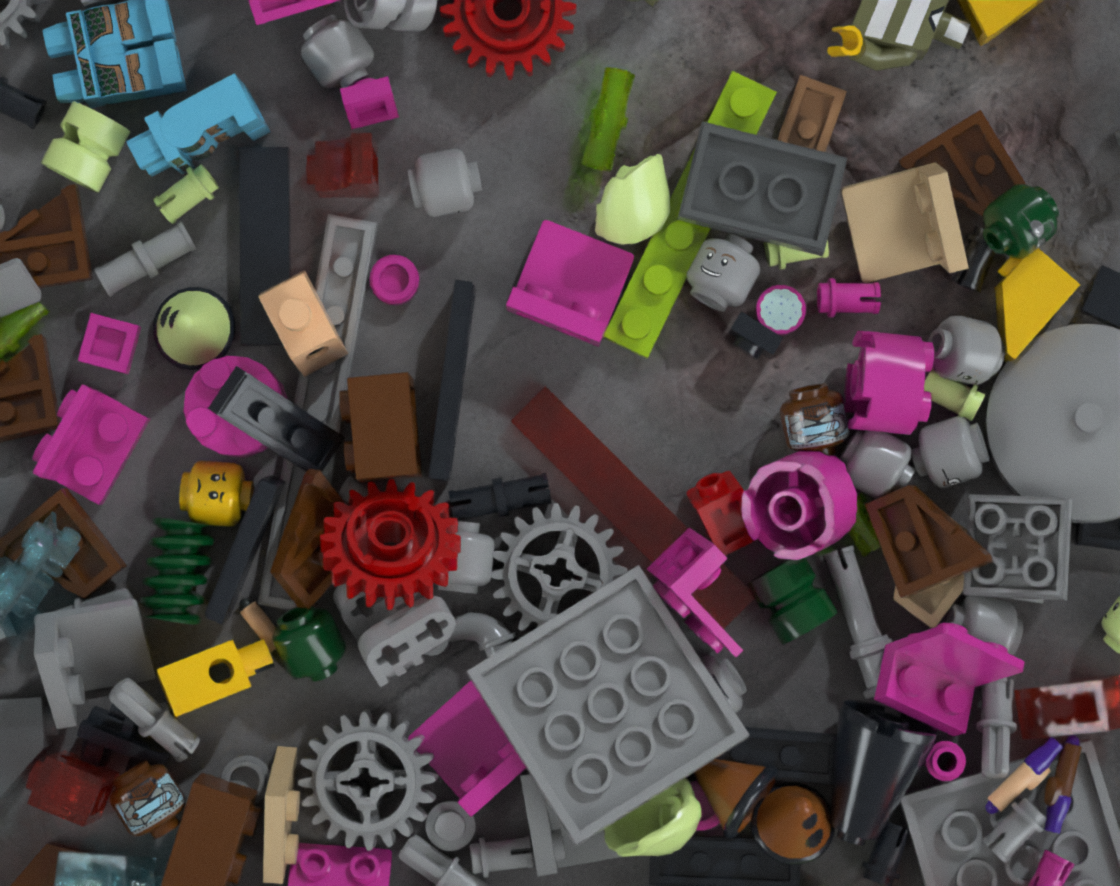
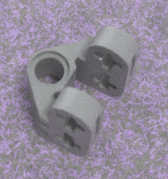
M346 583L337 586L334 591V603L343 621L355 637L359 652L380 687L389 683L393 677L403 675L410 667L414 665L416 667L425 662L423 654L445 642L455 630V618L441 597L433 596L430 600L423 597L414 601V607L409 608L406 606L397 611L396 607L404 603L402 597H397L393 609L387 610L383 597H378L370 608L366 607L365 598L359 602L356 601L360 597H365V592H360L356 597L348 599ZM434 619L431 623L426 624L429 620Z

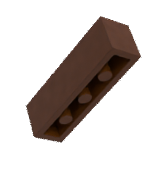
M201 773L192 784L161 886H229L230 882L238 884L247 861V855L240 853L245 835L253 837L262 812V808L254 806L258 791Z

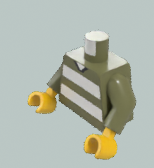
M862 0L851 26L832 28V32H837L841 35L843 40L842 47L830 46L827 52L831 57L848 56L850 60L874 71L905 67L912 64L915 60H922L932 39L959 50L971 22L944 12L949 0Z

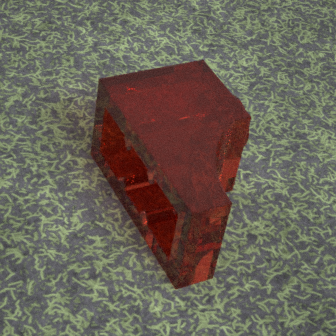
M351 133V136L344 139L315 141V155H307L306 175L307 184L315 185V191L320 198H379V148L372 133Z
M1120 674L1087 677L1014 690L1022 740L1110 731L1120 728Z

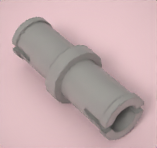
M180 221L174 227L143 244L141 240L132 243L131 245L134 249L94 270L107 294L111 297L114 293L147 275L150 278L159 275L157 269L190 251L193 252L196 250V247Z

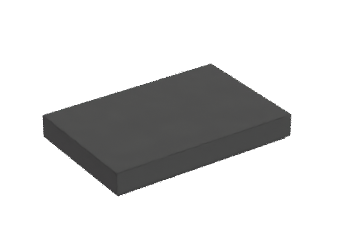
M702 121L677 220L823 256L847 158Z

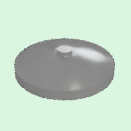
M1098 324L1063 326L1033 338L1018 357L1011 362L1007 361L993 385L986 409L985 429L988 449L992 461L1006 485L1017 496L1063 497L1072 499L1071 522L1101 523L1120 518V329Z

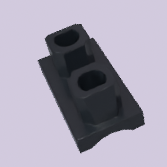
M113 703L109 711L94 706L86 720L83 719L80 723L76 735L83 738L81 760L97 767H106L113 751L130 757L125 772L146 760L150 766L164 765L171 754L151 736L143 737L138 732L139 726Z

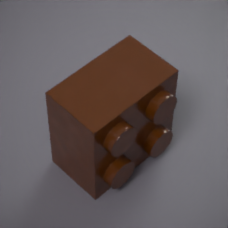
M408 372L347 378L348 390L339 391L342 421L346 420L347 424L351 423L352 440L344 441L346 470L356 473V479L363 483L389 481V479L422 478L414 379Z

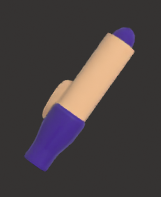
M1051 737L1044 745L1030 753L1024 759V762L987 797L986 812L989 814H994L998 811L1002 812L1026 788L1029 790L1036 788L1050 773L1049 766L1054 758L1063 750L1061 744Z

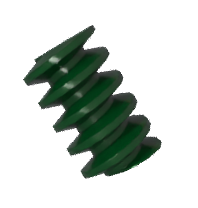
M161 517L154 518L153 524L166 533L164 536L150 538L149 544L161 550L162 555L146 559V564L158 570L159 575L143 578V584L156 591L155 595L140 598L139 603L152 610V615L143 617L191 625L201 623V617L188 610V608L204 603L205 598L192 591V587L205 585L208 582V578L195 571V567L211 564V558L198 551L199 547L214 544L215 539L202 532L203 527L210 525Z

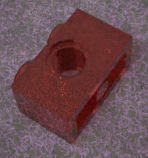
M66 750L48 755L44 762L37 760L29 774L26 789L32 792L27 804L85 827L102 818L114 788L112 782L119 776L120 772L104 766L97 767L82 761L81 756Z

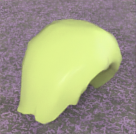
M661 154L649 156L636 166L628 167L623 165L616 176L610 179L605 186L601 203L596 205L595 232L598 236L621 245L634 244L649 238L662 229L670 214V192Z
M684 778L605 828L604 838L608 848L617 852L622 857L661 856L680 850L693 836L701 818V805L695 798L688 779Z

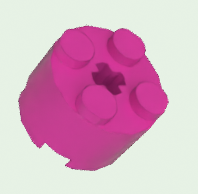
M857 331L852 344L854 347H861L858 360H855L854 364L847 363L844 386L846 412L854 413V417L848 420V428L911 435L913 430H916L918 421H928L931 410V393L924 391L925 372L931 371L934 362L933 343L923 342L919 336Z
M225 356L213 359L204 364L194 374L185 391L183 411L189 430L203 446L227 457L248 458L264 452L268 447L209 410L208 407L236 366L288 399L283 384L270 369L248 357Z
M798 451L761 467L752 478L748 490L744 491L742 495V518L749 536L754 541L759 539L767 549L775 552L773 556L779 559L799 560L813 555L838 542L851 530L856 522L857 492L847 472L845 463L835 455L827 456L819 451Z

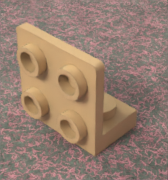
M936 162L841 188L840 193L860 278L864 283L940 264L948 273L969 268L948 173Z

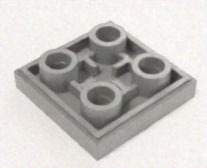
M969 494L967 533L991 554L993 562L964 574L963 595L1067 601L1072 499L1063 497Z

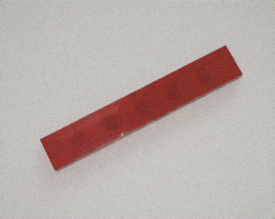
M546 386L511 420V423L651 563L688 529ZM722 564L720 566L721 573L717 579L703 590L696 589L691 595L725 629L755 598L751 591Z

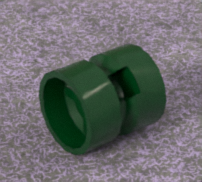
M806 557L799 560L787 559L747 583L759 607L770 608L772 611L768 622L782 645L809 632L838 613L825 590L813 587L812 583L816 575Z

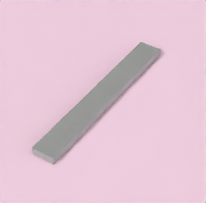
M328 214L315 291L341 338L348 355L306 377L300 372L294 404L341 434L343 421L340 411L339 391L348 390L347 378L351 377L378 224L376 222ZM324 347L319 348V349L313 351V352L310 353L309 355L314 354V353L320 351V350L323 349ZM337 450L322 471L330 484H332ZM285 458L280 479L286 482L274 511L258 604L290 610L297 605L274 578L270 570L306 471Z

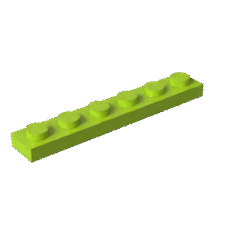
M732 71L707 123L757 135L777 92ZM694 151L670 198V214L662 229L652 235L603 336L604 339L645 359H648L687 279V271L711 229L677 220Z

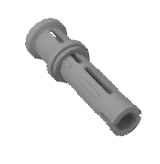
M851 545L839 550L845 570L842 567L837 550L824 554L823 558L826 560L855 644L850 646L851 651L849 654L851 659L857 660L867 688L863 695L865 699L875 697L885 645L893 641L892 638L888 637V634L882 635L854 553V546Z

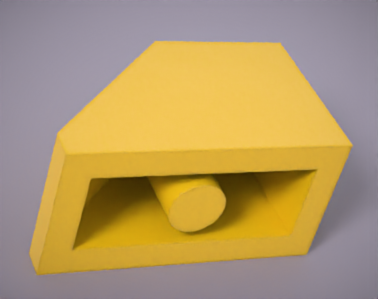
M1039 248L1023 259L1009 257L998 269V272L1004 277L995 287L998 333L1005 347V362H1011L1018 357L1080 286L1074 278Z

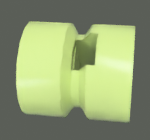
M72 101L60 124L64 135L62 138H54L41 164L67 179L99 193L111 171L107 160L109 157L119 155L130 131L103 114Z

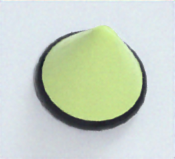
M188 287L169 295L159 306L153 321V337L161 355L169 363L186 370H200L209 361L224 357L229 351L235 335V319L228 303L216 292L202 287Z

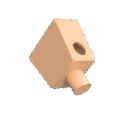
M305 270L260 293L258 297L284 348L304 377L348 355ZM324 347V348L321 349L320 351H318V352H316V353H314V354L309 355V354L312 353L313 351H315V350H317V349H319V348Z

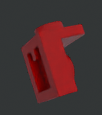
M731 471L709 474L700 479L695 487L686 492L691 504L698 513L710 541L725 556L754 542L749 536L742 518V495L744 490Z

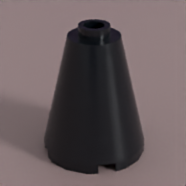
M847 699L844 700L842 708L839 710L830 824L838 830L836 836L841 840L864 846L867 840H877L936 744L935 739L938 731L934 727L902 712L900 717L884 712L885 706Z

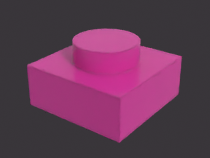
M388 76L379 79L366 78L357 81L352 86L340 88L343 105L351 129L399 118Z
M90 313L78 361L129 375L142 327Z

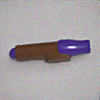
M1070 735L1065 742H1062L1063 750L1059 754L1055 775L1049 778L1045 789L1044 802L1046 804L1047 820L1044 830L1058 834L1061 832L1063 821L1069 811L1071 793L1082 750L1079 738L1076 735Z

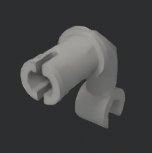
M469 612L454 617L456 626L450 638L436 648L426 652L425 655H439L446 651L453 642L470 640L476 641L479 644V651L485 650L487 658L513 643L512 638L516 637L515 632L511 633L501 621L487 614Z

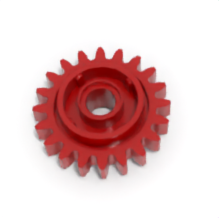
M451 0L454 1L453 4H446L440 7V15L442 17L455 19L443 28L445 37L460 36L452 47L455 55L471 50L467 61L468 67L472 69L481 60H485L486 74L490 78L499 65L504 66L508 80H512L516 65H521L529 77L533 76L532 60L538 59L543 65L549 67L551 59L547 49L552 48L555 51L564 52L565 43L557 35L559 33L573 34L574 25L568 20L563 19V17L576 14V4L562 0H514L521 5L522 12L516 19L511 21H504L494 13L496 6L504 0Z
M389 479L386 491L380 492L373 482H368V496L363 497L360 493L351 489L349 491L350 506L336 501L333 504L334 517L324 518V534L320 535L324 570L331 571L333 586H340L346 583L348 599L356 597L360 592H365L366 607L370 608L378 597L385 599L387 610L393 609L397 597H402L409 608L414 607V593L419 592L425 598L432 599L433 583L446 587L448 585L449 571H457L458 553L461 552V536L455 534L458 532L457 518H449V504L447 502L434 506V491L429 490L420 497L415 496L414 482H410L403 492L397 491L394 479ZM388 542L398 543L394 546L384 545V543Z

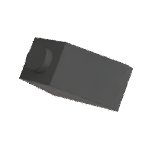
M46 695L0 698V800L8 797L53 746V736L60 733V729H56Z

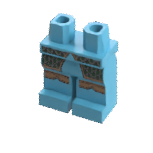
M128 0L116 4L96 6L84 11L67 12V22L58 23L43 29L47 53L51 59L74 54L77 70L52 75L56 97L60 103H72V101L77 103L86 102L90 108L105 106V104L187 91L179 49L175 43L177 40L168 0Z
M234 73L172 106L165 112L164 116L156 111L145 117L144 119L149 130L126 142L140 169H146L148 174L153 177L170 167L175 168L181 174L186 173V169L189 166L194 169L195 166L192 160L199 161L208 158L214 153L218 144L243 131L253 141L271 131L249 89Z

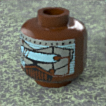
M826 383L807 385L789 391L790 398L784 401L780 407L787 446L794 451H819L827 456L835 455L837 453L835 446L844 442L848 438L850 431L842 395L839 392L829 390Z
M146 760L127 770L112 782L116 789L110 795V804L130 835L143 836L150 832L155 840L180 824L176 815L184 808L186 799L164 765L150 766Z

